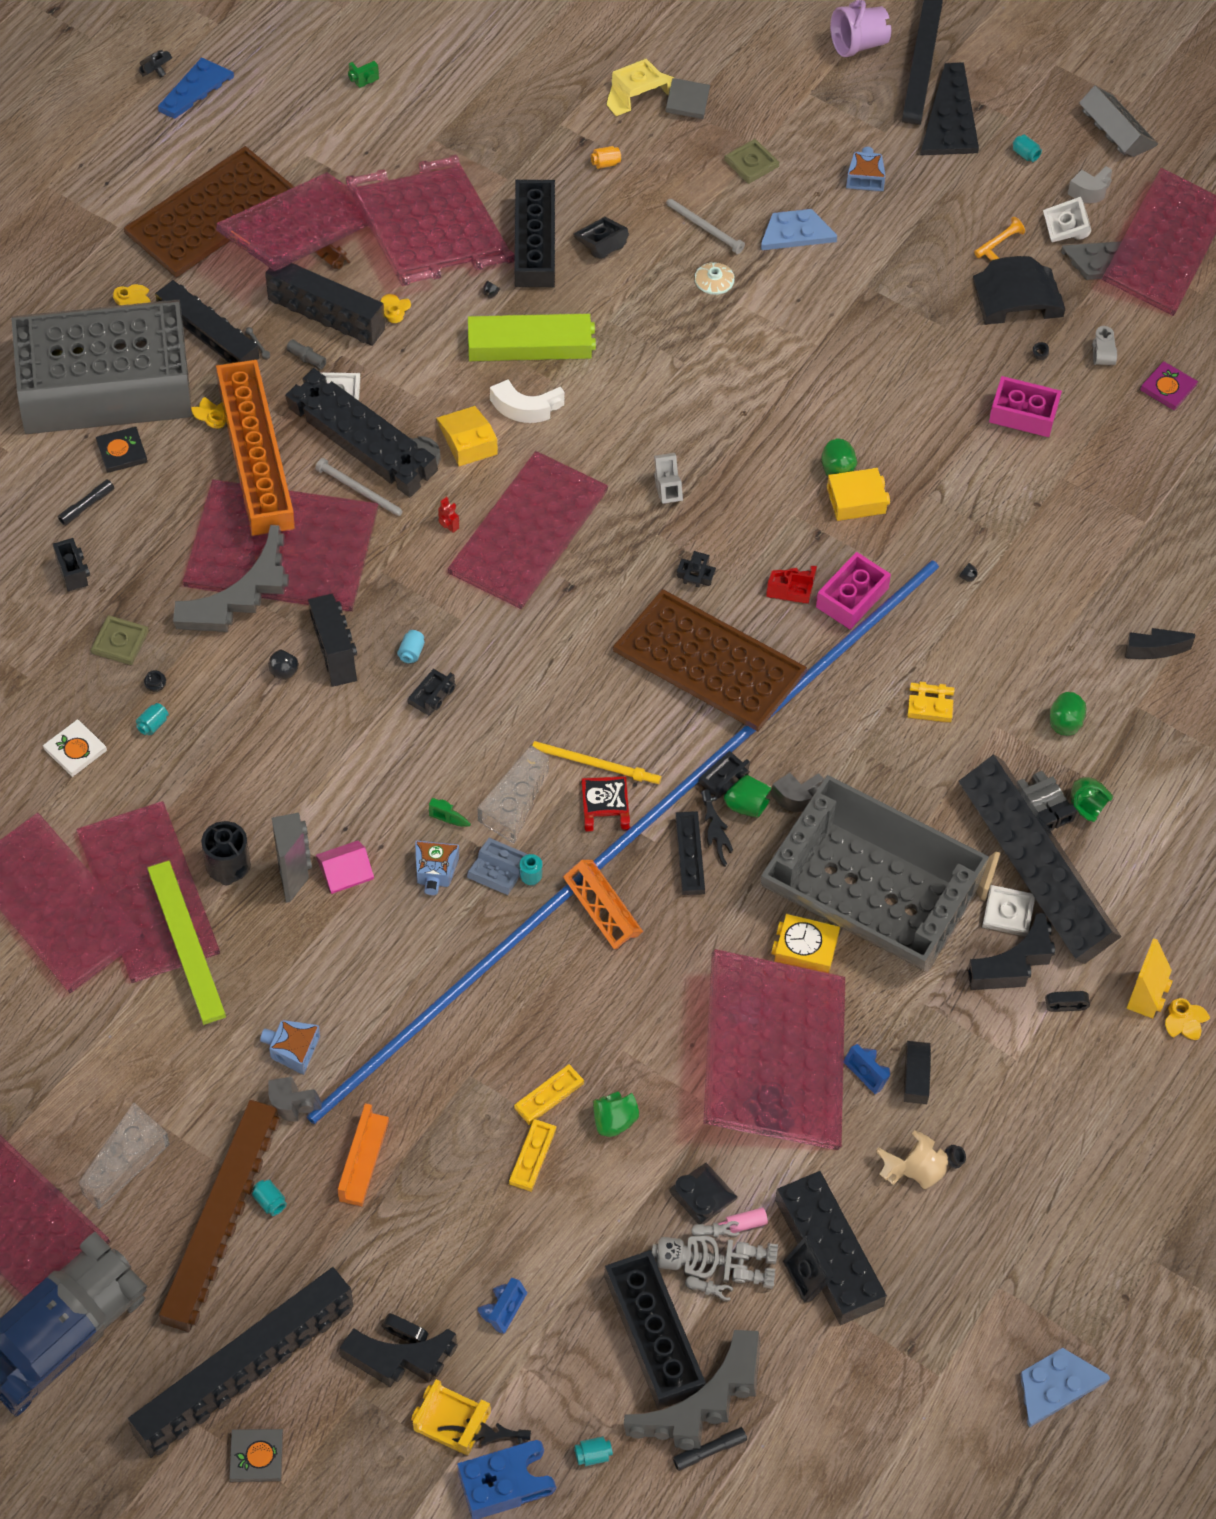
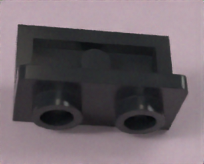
M433 668L408 697V704L430 716L434 710L440 708L443 699L454 691L456 687L455 675L450 672L446 676Z
M729 751L699 777L698 782L707 790H710V793L718 799L723 794H726L743 776L749 775L750 761L746 759L742 762Z

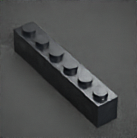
M172 280L155 293L156 302L179 299L183 327L227 362L237 363L259 359V346L253 339L246 337L239 328L233 327L226 318L220 317L212 307H207L201 302L199 297L193 296L183 285H179Z

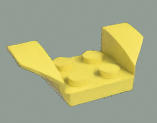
M647 59L613 71L612 87L607 106L615 116L631 111L630 97L640 95L658 86L669 96L672 78L674 77L660 73Z

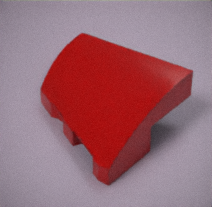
M810 566V570L798 571V568L771 571L766 597L809 604L817 566Z

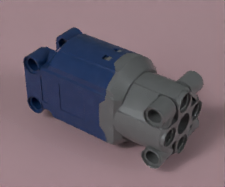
M96 1232L92 1233L81 1243L79 1248L82 1251L60 1271H53L0 1318V1401L15 1417L24 1412L35 1397L103 1337L104 1330L126 1310L129 1314L132 1313L146 1299L143 1293L147 1291V1285L134 1273L126 1258L119 1251L111 1250V1247Z

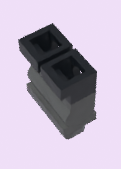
M1039 771L1032 776L1031 780L1034 785L1031 786L1027 784L1025 779L1018 780V783L1050 831L1054 830V827L1057 829L1074 821L1077 810L1064 797L1061 788L1056 784L1053 776L1048 778L1043 771Z

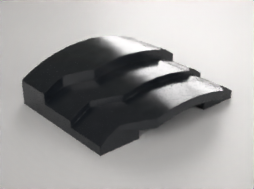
M1013 256L992 260L983 272L973 276L985 325L1005 323L1006 313L1041 309L1044 319L1064 317L1065 306L1057 283L1054 280L1052 269L1042 266L1031 256Z

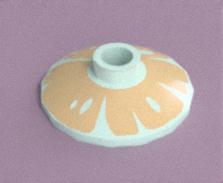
M707 263L697 269L695 283L703 292L719 295L732 288L734 274L724 264Z

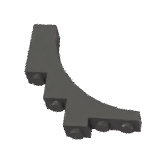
M270 525L268 539L261 556L251 570L238 582L210 597L191 601H175L173 623L176 629L228 632L229 625L233 623V612L256 613L257 606L261 604V593L284 594L285 587L289 585V574H286L284 566H282L280 546H284L285 537L284 533H281L279 525Z
M734 1330L731 1346L722 1366L702 1389L683 1402L650 1413L625 1414L624 1428L626 1436L637 1439L656 1437L660 1440L674 1438L676 1448L683 1450L700 1449L703 1421L711 1424L728 1423L731 1396L739 1398L756 1397L761 1344L759 1331Z

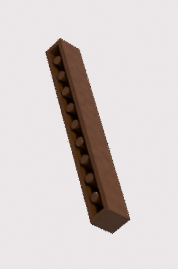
M249 1100L159 1313L161 1324L188 1333L192 1325L196 1326L200 1317V1311L198 1310L201 1303L207 1301L209 1295L208 1286L217 1277L218 1262L220 1259H224L226 1255L228 1238H232L235 1233L237 1216L243 1214L245 1197L247 1194H251L254 1187L253 1178L255 1173H259L262 1168V1156L264 1152H268L270 1149L272 1132L277 1131L279 1127L280 1117H278L276 1107Z

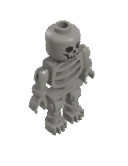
M731 1221L722 1225H718V1223L704 1226V1224L694 1225L691 1230L693 1236L688 1238L687 1246L684 1245L682 1239L661 1237L658 1244H653L652 1253L658 1268L679 1270L681 1265H685L684 1274L689 1276L685 1284L689 1289L704 1291L705 1295L709 1296L711 1293L718 1296L719 1299L728 1302L731 1300L730 1297H724L722 1292L719 1291L728 1289L732 1292L734 1289L731 1286L715 1285L713 1281L705 1282L702 1280L709 1279L719 1264L725 1266L723 1282L729 1281L730 1270H733L732 1282L745 1283V1281H753V1284L761 1282L763 1283V1288L773 1289L775 1269L765 1268L764 1273L755 1269V1272L748 1270V1267L744 1266L743 1263L744 1260H749V1257H756V1260L766 1258V1263L776 1264L778 1244L768 1243L766 1249L762 1245L755 1247L750 1246L746 1242H737L735 1253H732L733 1240L728 1239L726 1255H719L716 1241L712 1237L704 1235H713L714 1237H719V1235H727L728 1237L739 1236V1232L732 1233L730 1230H726L732 1225H739V1222ZM697 1243L701 1244L703 1252H698ZM706 1243L712 1246L713 1254L708 1253ZM731 1259L738 1260V1265L731 1264ZM696 1262H701L699 1270L694 1271ZM706 1263L713 1264L709 1272L702 1273Z

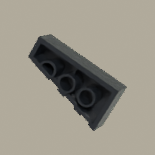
M333 593L308 599L310 616L316 636L318 637L321 653L324 656L327 672L330 675L331 686L334 687L357 681L354 656H357V649L355 643H351L352 635L350 629H346V617L341 615L343 612L340 601L335 600Z

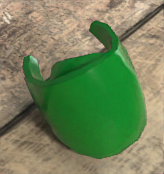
M836 438L829 441L823 449L821 463L826 476L855 471L858 462L855 450L850 442Z
M1074 692L1060 694L1050 708L1051 728L1063 736H1071L1078 733L1083 727L1086 718L1087 707L1085 701Z
M745 775L724 795V800L732 811L745 816L759 818L770 802V799H767L766 796L770 793L771 787L749 775Z
M1090 777L1075 780L1071 787V803L1080 815L1092 822L1097 820L1099 813L1114 797L1101 782Z
M617 1091L606 1097L602 1096L600 1099L593 1100L594 1119L599 1135L615 1137L630 1128L639 1118V1108L633 1093H629L621 1098L620 1092Z

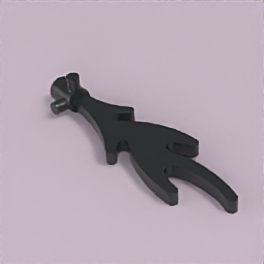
M704 790L701 792L704 805L706 806L704 821H707L709 818L712 819L707 831L708 846H711L712 840H716L718 857L722 865L726 867L727 862L723 856L722 845L726 846L729 853L733 851L729 838L722 830H727L728 826L720 819L712 805V801H717V797H711L710 790Z
M481 1422L479 1433L475 1434L472 1441H477L484 1438L480 1443L482 1447L494 1441L508 1438H518L517 1445L523 1443V1440H531V1430L518 1429V1431H513L497 1423L496 1428L499 1431L494 1432L491 1427ZM454 1425L438 1427L439 1432L449 1430L463 1433L466 1429L465 1427ZM461 1437L453 1438L452 1440L459 1442Z

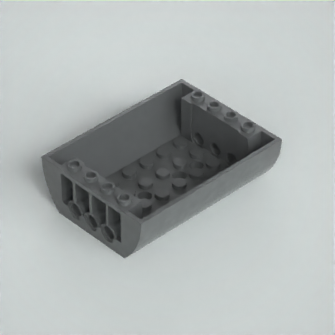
M179 299L12 316L17 394L25 434L192 417L182 310ZM145 341L147 345L139 348L136 346V343ZM118 343L126 345L122 350L115 348ZM77 347L84 349L80 354L73 353V350ZM56 349L63 351L59 356H53L51 353Z
M827 775L761 875V885L927 972L933 966L972 902L986 869L989 856ZM833 867L837 872L829 874L825 871V868ZM853 877L857 882L855 884H848L845 882V879ZM893 898L897 903L889 905L885 902V899ZM913 908L917 911V914L911 916L905 910Z

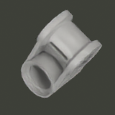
M1100 326L1096 330V338L1092 342L1094 365H1116L1117 348L1115 347L1114 332L1108 326Z

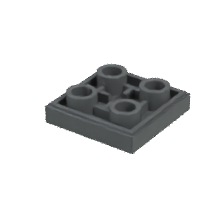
M672 78L666 112L704 119L710 85Z

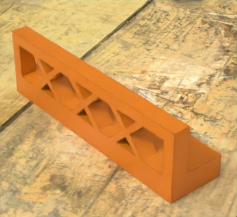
M581 860L563 876L613 949H618L629 938L638 937L643 933L641 927L593 860ZM578 871L583 875V886L577 885L572 879ZM587 890L595 892V904L589 903L587 900ZM600 908H606L609 912L608 922L602 921L599 917ZM613 926H619L624 933L617 941L612 935Z
M365 1103L338 1186L340 1202L361 1207L363 1206L389 1123V1117L374 1114L370 1104Z

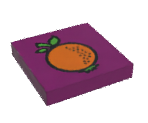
M1163 361L1143 383L1140 391L1175 411L1197 386L1198 381Z

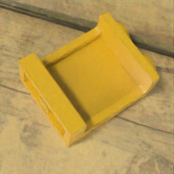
M436 1379L433 1385H429L426 1388L423 1396L425 1400L422 1406H417L411 1420L413 1421L414 1431L468 1456L476 1442L472 1441V1439L481 1429V1422L486 1423L491 1414L490 1403L482 1399L477 1403L443 1387L441 1381ZM449 1425L466 1428L463 1433L449 1430L438 1431V1427ZM461 1437L459 1442L452 1440L453 1438Z

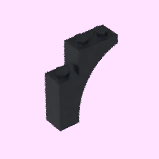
M1045 913L1036 914L1033 926L1027 936L1012 949L992 957L970 959L967 969L970 990L1026 987L1028 978H1031V966L1050 964L1051 957L1055 955V944L1050 942L1051 923L1047 922Z
M353 1328L339 1349L341 1358L388 1387H391L395 1381H400L405 1372L404 1368L427 1382H430L434 1376L438 1377L443 1370L444 1360L447 1356L451 1357L455 1353L458 1344L456 1333L450 1329H446L441 1334L426 1341L413 1344H392L370 1338Z

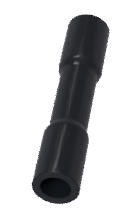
M106 479L76 504L71 505L57 516L59 521L66 526L96 501L101 500L115 489L114 485L110 480Z
M739 1427L711 1442L701 1445L700 1449L693 1448L673 1456L675 1467L680 1471L715 1453L746 1442V1433L742 1427Z

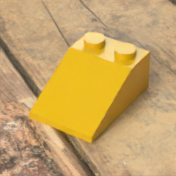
M476 406L436 418L458 467L498 455L497 437L490 423Z
M1153 938L1127 1006V1009L1152 1019L1156 1011L1161 1012L1166 1000L1161 997L1163 992H1169L1173 980L1169 979L1172 970L1157 939Z

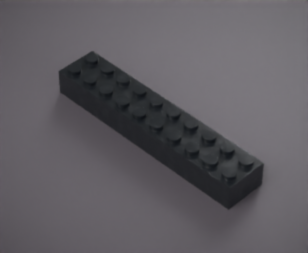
M993 754L958 781L1076 960L1086 964L1121 938V935L1004 760Z
M334 1267L330 1268L128 1417L133 1436L149 1457L152 1458L154 1455L164 1453L170 1443L176 1439L184 1438L197 1423H204L217 1408L222 1409L227 1406L232 1397L247 1391L251 1387V1383L256 1379L266 1377L276 1364L286 1362L299 1347H306L319 1332H326L339 1317L341 1319L346 1317L354 1307L350 1286Z

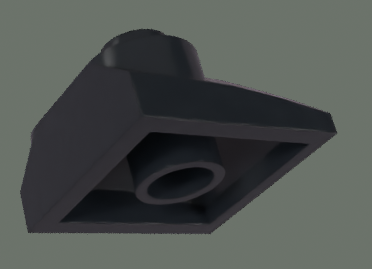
M603 217L573 233L578 241L590 248L592 256L602 259L611 252L623 248L627 243L629 232L627 227L607 217Z
M704 1163L690 1174L679 1177L675 1185L670 1188L671 1195L698 1224L707 1223L738 1198L707 1163Z

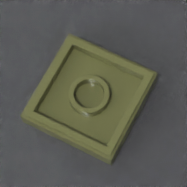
M756 139L724 156V161L748 184L778 168L780 163Z
M108 615L91 648V653L133 665L149 632V628Z

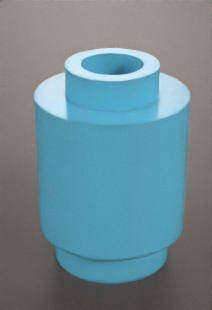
M409 630L404 635L397 652L403 662L414 663L418 661L425 643L424 635L416 630Z

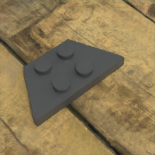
M1138 241L1062 245L1061 253L1063 255L1067 254L1072 260L1071 264L1081 272V275L1086 280L1123 278L1128 273Z

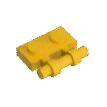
M921 681L919 683H911L910 691L918 692V696H909L907 718L951 723L953 700L945 699V695L954 696L955 687H946V684H939V686L929 685ZM925 693L938 694V698L926 697Z

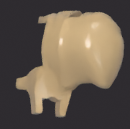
M916 1130L912 1134L918 1141L904 1159H900L892 1153H887L881 1148L876 1149L877 1154L884 1160L885 1164L879 1175L893 1185L905 1175L916 1180L923 1189H927L946 1174L947 1154L941 1148L935 1152L932 1149L935 1141Z

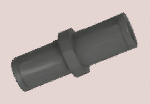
M294 339L288 342L287 351L298 356L302 362H308L320 370L326 365V358L315 353L313 348L305 347Z

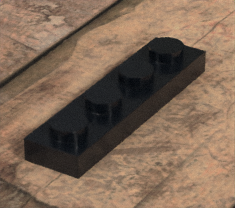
M698 811L676 812L675 820L682 895L705 894Z

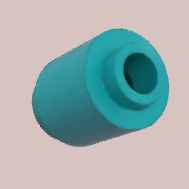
M1025 134L1017 136L1013 141V151L1027 161L1035 162L1042 154L1040 145Z
M159 703L150 705L136 719V727L144 735H153L167 721L169 713Z
M534 854L525 855L520 860V878L527 885L537 884L542 879V860Z
M261 1180L255 1184L252 1197L267 1214L270 1213L272 1216H276L286 1208L285 1196L271 1180Z
M604 1436L580 1441V1444L574 1445L578 1465L584 1464L585 1467L608 1462L609 1456L613 1455L610 1440L605 1441Z

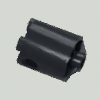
M221 821L212 824L204 831L201 843L205 867L209 876L226 886L242 879L251 869L247 835L243 828L234 822Z

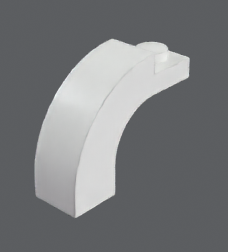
M509 380L490 387V401L495 408L504 416L518 422L537 423L549 420L550 411L564 406L565 392L561 387L539 396L520 394Z

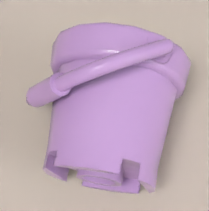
M856 0L847 7H837L831 17L830 29L832 41L838 54L842 57H849L855 55L858 51L888 43L891 37V25H886L885 19H890L886 9L882 6L866 8L864 0Z

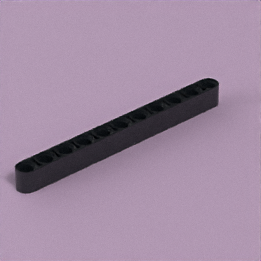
M943 0L923 1L902 117L903 123L921 125Z

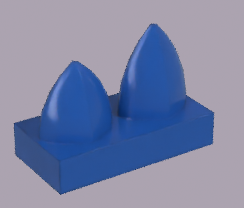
M856 1044L850 1048L843 1063L874 1094H877L883 1089L889 1079L890 1068L879 1066L875 1062L877 1050L862 1049Z
M512 1277L507 1284L493 1288L494 1294L498 1299L496 1304H486L478 1307L481 1317L491 1323L497 1332L505 1334L528 1293L520 1280Z

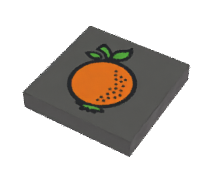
M283 1429L232 1430L230 1482L281 1481Z

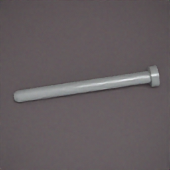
M673 199L667 200L666 203L669 207L732 247L734 253L740 254L744 249L745 242L742 240H734Z
M321 458L317 462L315 470L319 473L324 471L396 516L402 514L401 508L328 465V460L325 458Z

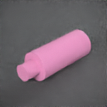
M762 1207L725 1217V1222L718 1223V1225H722L731 1221L739 1222L738 1226L732 1225L729 1229H726L732 1233H737L767 1225L768 1220L766 1212Z

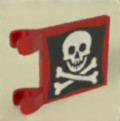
M626 776L581 778L585 831H594V817L620 816L621 830H629L630 815Z

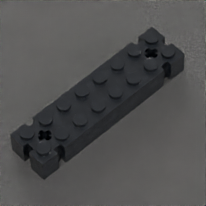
M315 368L302 378L303 384L301 386L296 384L285 394L288 408L300 417L305 414L306 421L387 482L392 484L396 481L397 489L409 498L421 488L420 481L422 479L428 481L438 471L436 457L424 448L418 450V445L415 441L333 381L327 383L326 376Z

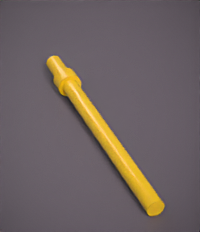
M534 741L532 745V750L633 777V780L639 782L643 780L655 784H660L662 776L645 772L643 768L636 767L634 769Z

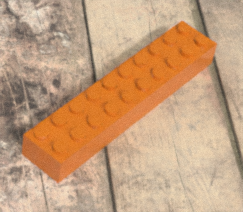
M257 360L216 365L218 388L252 536L269 533L270 525H279L281 531L295 529L294 512Z

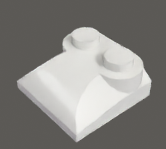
M1081 197L1043 210L1052 242L1071 237L1081 240L1090 235L1091 226Z

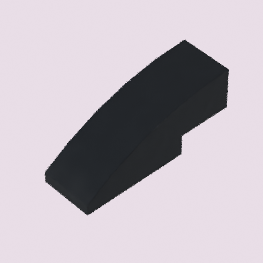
M1152 628L1150 635L1130 632L1126 643L1125 658L1139 660L1158 659L1181 654L1192 649L1195 634Z
M907 1041L904 1102L928 1104L931 1043Z

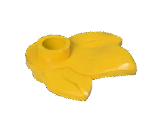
M143 285L120 286L113 292L114 301L118 305L151 302L146 296L149 289Z
M386 294L381 298V302L384 303V317L390 323L401 322L405 311L411 307L409 299L399 300L394 294Z
M203 397L199 407H191L192 414L197 419L205 421L208 426L215 429L225 426L226 418L222 403L216 406L209 399Z
M1179 998L1170 1003V1015L1166 1018L1165 1026L1171 1037H1176L1182 1033L1188 1039L1199 1040L1201 1036L1200 1023L1208 1021L1210 1016L1203 1007L1191 1005L1186 999ZM1176 1009H1182L1184 1013H1180Z

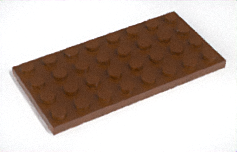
M244 146L125 226L124 233L177 278L298 195V190L249 148Z
M664 589L660 591L613 646V652L759 732L807 673L806 666Z

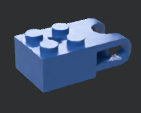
M541 1441L526 1442L457 1463L459 1479L472 1519H481L520 1507L521 1504L549 1496L555 1492L557 1487L552 1477H535L527 1471L529 1464L541 1459L543 1456L544 1447ZM492 1482L493 1486L489 1487L488 1484L485 1483Z

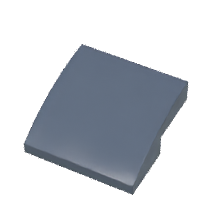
M488 838L480 849L477 860L469 869L467 878L508 895L520 877V860L528 854Z

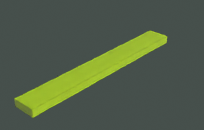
M170 861L147 867L203 1025L226 1018Z

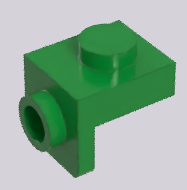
M372 61L357 68L353 62H350L348 71L350 81L355 82L361 88L378 80V64Z

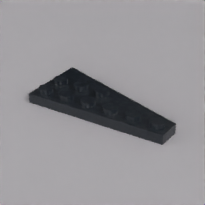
M964 62L945 63L920 156L974 154L979 151Z

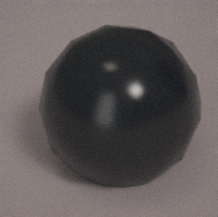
M282 649L275 651L268 661L269 671L278 679L286 680L293 677L299 666L298 658Z

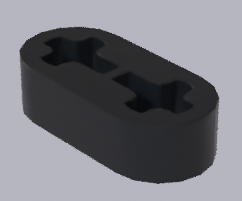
M1085 991L1052 992L1045 996L1046 1009L1051 1012L1082 1011L1090 1007L1089 994Z
M391 1313L387 1314L381 1325L390 1334L411 1344L426 1341L429 1336L428 1332L420 1326Z

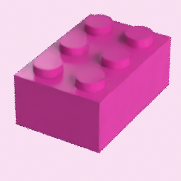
M1001 376L992 405L989 423L1050 437L1062 391Z
M856 552L818 592L816 608L851 630L889 589L891 574Z

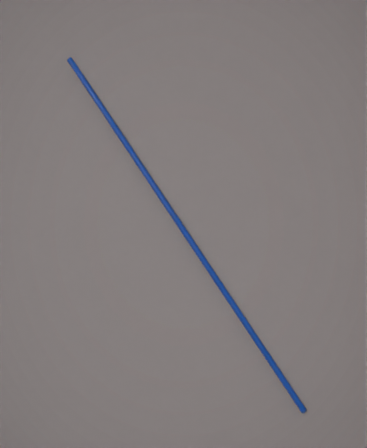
M931 560L815 663L773 715L939 568L938 564ZM747 725L744 726L594 860L599 870L698 783L699 777L729 751L733 752L756 730ZM579 873L573 880L577 885L583 886V875ZM568 884L564 886L322 1101V1109L310 1112L307 1115L308 1120L315 1125L574 894Z

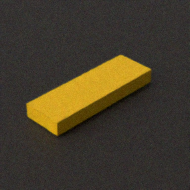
M568 1064L514 1105V1109L530 1125L534 1119L537 1120L584 1084V1080Z
M536 1119L533 1120L510 1177V1185L532 1192L555 1135L556 1126Z

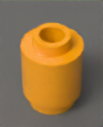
M614 146L594 149L591 154V162L597 169L616 166L617 163L621 162L620 150L618 147L614 148Z

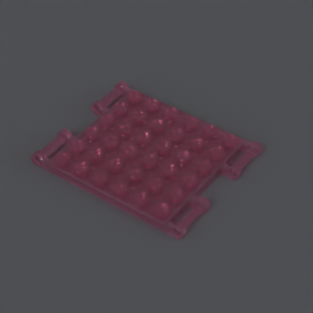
M456 154L450 155L446 159L431 162L420 161L419 170L421 174L388 180L385 169L377 170L376 173L346 177L347 187L403 287L408 286L412 282L431 278L434 280L440 279V268L471 262L475 270H482L486 266L505 262L507 264L514 263V253L507 247L460 165ZM446 166H451V167H452V168H447V169H442V170H437V171H432V172H430V170L436 169V168H441V167H446ZM377 180H379L378 183H373V184H368V185H363V186H357V184H362V183H367V182H372V181H377Z

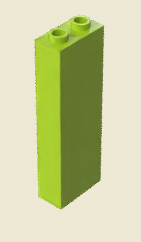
M590 314L468 316L469 361L592 359V350H596V339L591 336V334H595V322H591Z

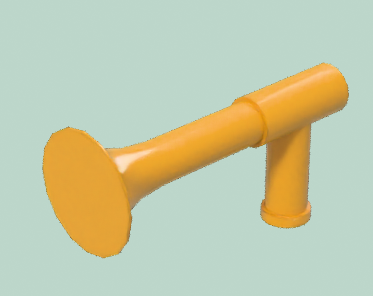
M1013 216L1011 218V225L995 238L974 251L975 256L981 258L983 255H986L991 261L999 259L992 249L1014 233L1023 235L1025 228L1022 222Z

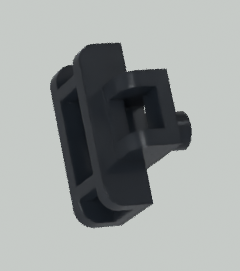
M159 50L140 61L139 72L143 77L155 70L161 78L166 74L161 65L173 57L168 51Z
M694 551L691 560L681 558L676 575L678 578L683 579L684 584L690 582L696 584V587L699 588L701 584L711 585L716 568L708 566L710 555ZM691 572L698 573L699 575H693Z

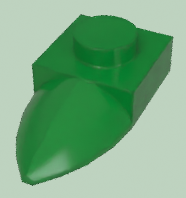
M431 799L429 803L430 817L456 826H471V823L464 816L453 810V805L443 799Z

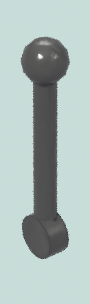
M251 327L246 328V334L250 335L258 344L262 352V358L265 360L269 359L270 352L265 351L253 334V329Z

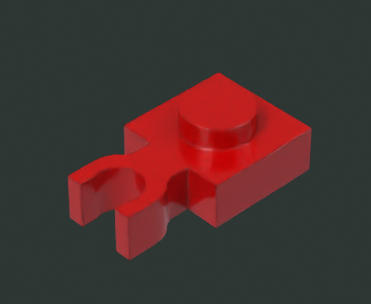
M445 497L440 501L441 506L438 508V520L444 528H448L454 533L459 529V515L455 513L456 504L450 505L449 498Z

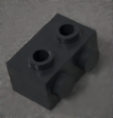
M74 538L53 543L55 558L67 591L89 586L87 577L90 576L87 564L83 565L82 563L84 556L81 547H76Z

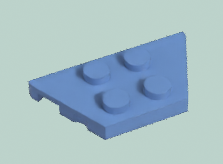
M812 209L773 213L761 243V250L837 242V234Z
M1064 1348L1023 1370L1020 1376L1022 1387L1024 1388V1403L1027 1409L1028 1426L1032 1427L1105 1384L1110 1379L1109 1375Z

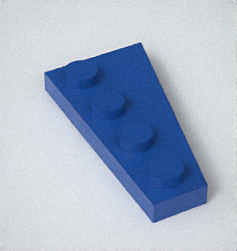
M201 57L158 105V111L174 119L193 107L195 101L203 100L207 97L208 92L213 89L217 90L224 81L233 79L234 72Z

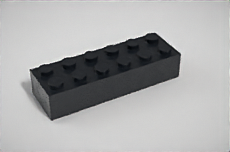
M515 179V287H555V180Z
M277 257L265 272L268 300L274 304L284 306L292 312L302 314L308 319H313L326 327H331L344 335H349L371 346L375 344L385 330L384 303L280 257Z
M821 1171L777 1188L775 1202L797 1244L806 1235L813 1234L835 1276L822 1289V1292L840 1326L884 1307L887 1295Z
M648 1250L605 1265L604 1278L657 1409L659 1410L684 1401L705 1386L706 1382L652 1251Z

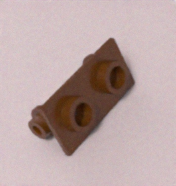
M315 233L318 240L313 241L310 245L313 252L322 259L328 253L324 260L334 269H341L344 261L350 263L346 258L347 253L340 246L335 248L332 245L334 242L326 235L321 237L318 233Z

